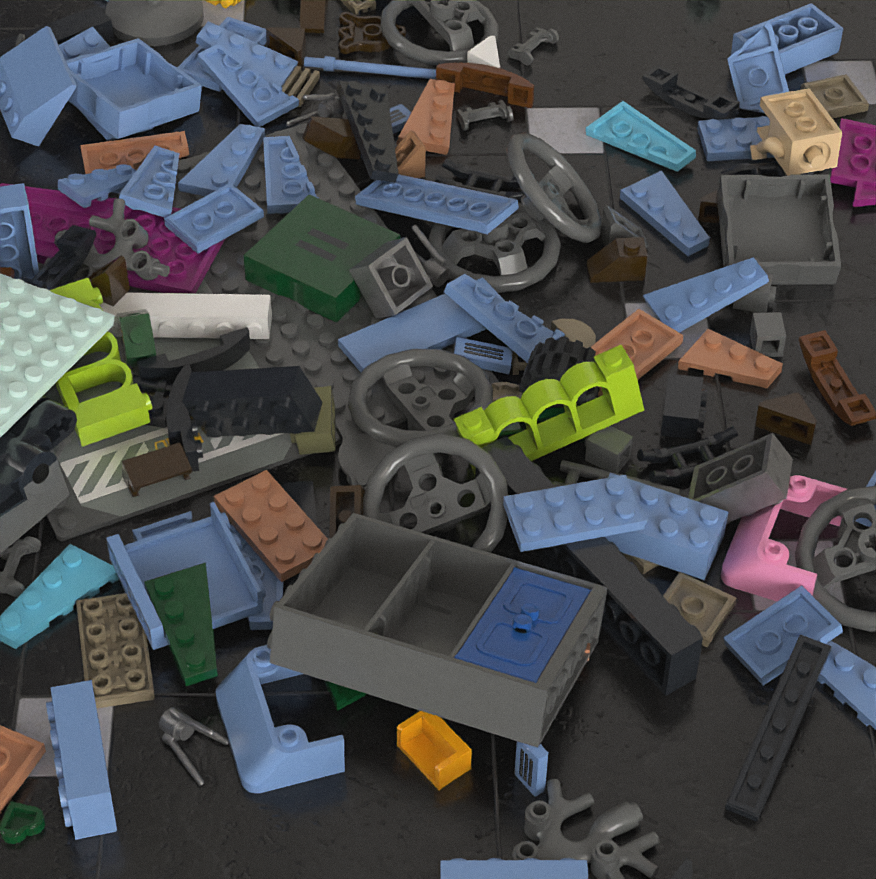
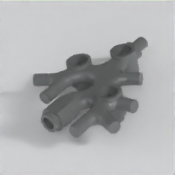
M114 199L113 214L110 218L104 219L93 215L89 220L90 226L114 234L116 242L113 249L106 254H99L93 244L85 261L70 281L76 282L88 278L94 271L121 255L126 259L127 270L134 271L143 280H154L158 275L167 277L170 268L167 265L160 264L158 259L152 258L146 251H133V248L140 249L147 245L148 232L136 220H125V200ZM67 229L59 231L56 234L54 240L56 247H58L56 241L67 231ZM50 258L46 259L44 266L51 260Z
M550 779L546 782L549 797L548 804L540 800L534 801L527 806L525 811V834L530 839L539 841V845L536 846L530 841L521 842L514 847L512 858L508 859L524 860L536 858L539 860H560L563 858H573L576 860H587V863H590L592 874L598 879H625L620 872V867L629 865L653 879L658 873L659 867L646 859L642 852L658 845L660 840L656 832L652 831L623 846H618L612 841V838L638 827L639 822L643 820L639 806L635 802L629 803L627 801L603 812L594 821L588 836L583 840L571 841L567 839L561 832L562 822L569 816L593 806L594 799L587 792L575 799L566 800L562 797L560 781L558 779Z

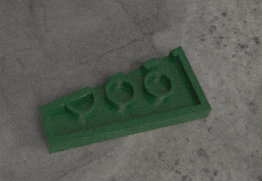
M206 562L144 581L145 590L163 625L164 636L185 685L189 686L218 676Z

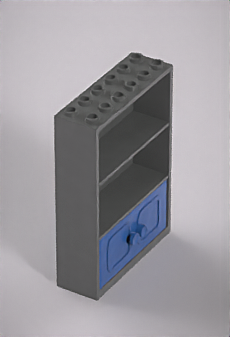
M353 513L345 523L339 525L337 533L332 538L327 539L324 548L320 553L314 555L311 564L306 569L303 568L296 582L287 587L280 601L274 602L270 611V620L273 621V628L267 642V647L271 649L270 663L538 748L598 643L608 587ZM587 643H590V653H585Z

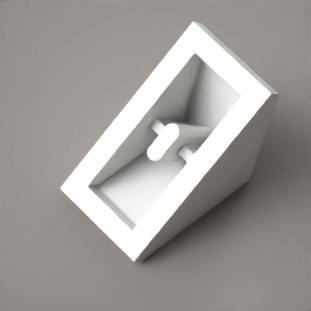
M489 36L467 52V63L500 68L495 36Z

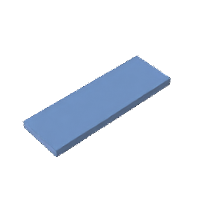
M398 174L395 183L376 180L355 196L356 205L484 234L490 233L519 209L518 200L400 174Z
M483 277L476 280L495 291ZM496 292V298H498V299L501 300V301H505V300ZM443 294L338 339V347L356 368L362 372L366 366L388 354L409 349H442L454 344L456 337L465 339L487 328L460 305L455 303L447 294Z

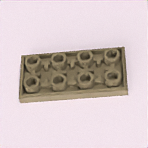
M127 594L76 600L85 681L92 680L96 708L155 700L147 636Z

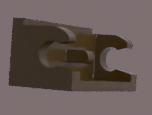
M180 442L122 461V477L132 497L139 496L138 491H140V488L182 475L184 480L191 479L189 474H192V468Z

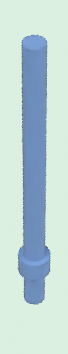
M331 56L304 58V67L323 68L324 71L328 72L344 70L436 80V69L336 60L335 57Z

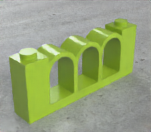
M89 278L49 290L55 294L72 298L77 302L99 308L103 311L99 304L103 303L98 287H92ZM108 331L83 355L106 352L109 354L106 358L68 371L55 383L64 406L76 413L77 423L74 430L82 447L150 423L148 411L153 409L147 392L141 393L137 383H133L131 369L121 361L117 339ZM107 382H120L123 384L115 391L79 403L75 394Z
M618 345L594 356L595 362L585 361L569 368L562 375L560 381L544 379L534 383L522 394L521 399L516 396L503 397L491 403L485 410L481 406L455 418L456 428L461 438L469 439L483 448L497 441L499 433L509 424L525 422L526 430L508 438L515 445H519L526 457L533 461L644 411L634 364L623 346ZM596 386L602 388V396L576 407V402L583 392ZM563 404L564 413L537 424V419L543 410L552 405ZM469 463L470 466H471V468H472V470H473V472H474V474H475V468H476V467H475L474 465H472L471 463Z

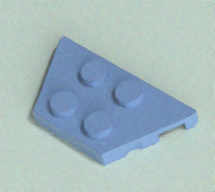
M768 22L757 34L747 40L739 50L727 58L737 100L740 102V109L763 114L765 112L760 107L761 97L789 92L772 23Z

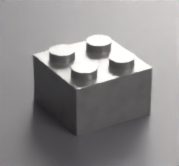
M407 237L386 242L349 269L376 319L398 314L433 287Z

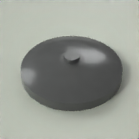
M109 0L106 6V15L112 20L113 34L125 42L139 38L148 46H162L184 40L199 29L204 19L202 0Z

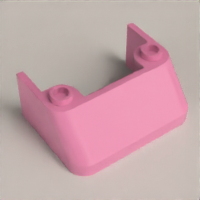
M800 475L790 476L787 499H784L777 505L767 506L750 516H743L722 565V581L729 587L774 601H779L800 586H803L813 596L817 574L787 565L789 559L787 547L780 542L768 538L780 509L810 517L821 503L847 489ZM839 515L833 518L829 524L840 527L842 517Z

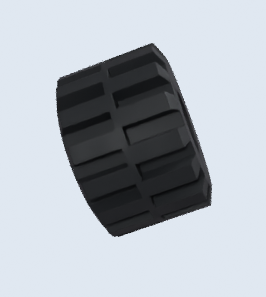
M551 337L547 338L545 343L539 342L535 345L534 351L532 350L519 386V392L523 394L529 386L544 379L560 381L562 375L574 365L585 361L595 362L594 356L596 351L591 347H583V342L581 341L571 342L568 340V337H560L559 341ZM596 386L583 392L576 402V407L597 398L600 387ZM556 404L548 408H564L563 404Z

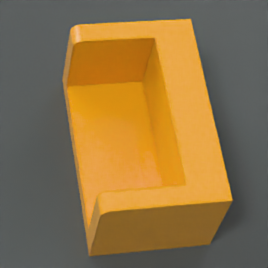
M419 711L397 726V746L438 790L471 770L472 749L441 717Z

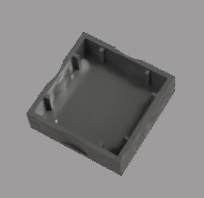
M830 174L788 175L782 177L762 175L720 176L717 201L723 267L754 257L766 274L773 275L772 285L836 284L841 269L838 236L833 223L834 204Z

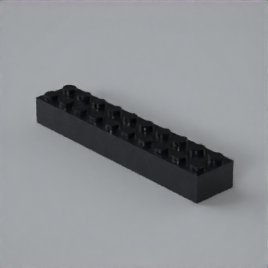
M507 436L482 448L493 456L507 479L509 495L559 487L556 483H552L543 474L541 468L537 464H533L526 457L522 448L519 445H515ZM477 467L475 468V479L480 474ZM508 519L506 527L513 533ZM605 537L529 550L547 570L608 587L601 628L665 696L696 679L703 641L700 631L681 616L678 608L674 604H670L660 594L658 588L643 577L637 566L629 562L613 542H609Z

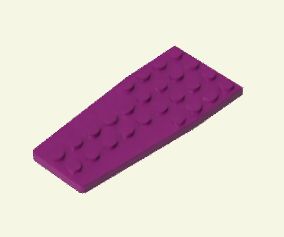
M2 183V184H0V187H1V186L13 185V184H5V183ZM25 186L37 261L44 264L46 259H51L59 251L54 243L55 236L59 231L68 230L72 225L95 230L96 238L93 244L99 254H106L113 249L116 242L114 234L90 226L89 220L93 215L104 219L110 218L113 214L114 199L117 198L108 197V199L99 201L96 198L91 200V206L83 208L61 191ZM125 205L124 219L136 220L148 232L147 245L140 249L133 248V251H146L152 258L158 259L160 264L167 265L170 268L167 277L158 275L154 280L148 281L143 280L134 271L127 270L129 286L161 293L196 294L225 239L197 254L165 226L164 217L142 210H133ZM172 207V212H171V214H173V213H175V212H177V211H179V210H181V209H180V208Z

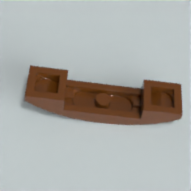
M476 63L438 64L436 67V80L454 83V92L460 93L462 88L466 87L507 96L509 104L527 108L533 107L534 84L515 73Z
M826 330L800 336L799 344L807 367L816 386L831 409L850 426L876 419V410L865 393L858 394L836 359L838 349Z

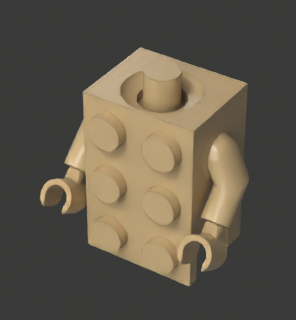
M810 88L761 97L760 107L769 118L770 124L757 127V133L762 141L757 145H750L752 160L767 158V153H770L775 157L787 176L837 167L842 131Z

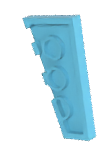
M624 101L586 127L587 136L677 172L696 158L695 149Z
M69 544L0 615V641L14 649L29 641L48 628L51 620L60 615L65 616L73 611V605L76 604V600H82L85 597L92 598L100 592L99 588L110 581L113 584L119 580L113 565Z

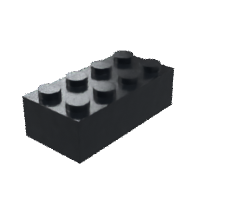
M300 366L191 372L182 399V403L205 435L213 438L220 436L315 432L323 403Z

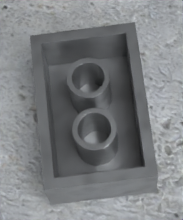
M771 433L695 466L688 498L728 511L727 524H729L733 520L743 516H750L762 508L777 505L784 499H787L793 459L775 435Z

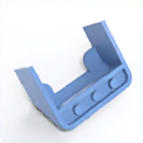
M267 645L251 650L216 689L218 709L243 788L251 793H263L345 772L343 735L309 743L306 733L299 726L283 725L274 727L261 684L302 675L303 673L271 664V649Z

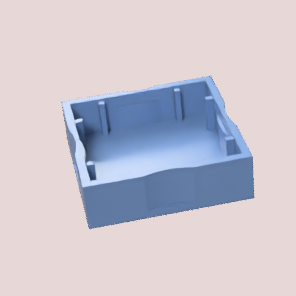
M139 38L111 46L97 53L85 54L66 60L77 85L68 101L116 139L199 112L202 85L181 69L168 63L158 52Z

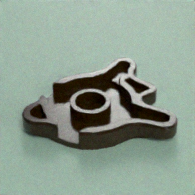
M342 12L339 15L340 24L345 26L338 30V36L342 39L338 45L340 53L348 54L354 51L380 52L392 47L388 44L380 29L381 16L364 17L350 12ZM395 24L399 33L406 37V29L401 25Z

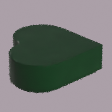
M10 801L0 822L2 839L6 843L17 844L23 841L27 835L33 836L40 833L46 823L43 811L35 806Z

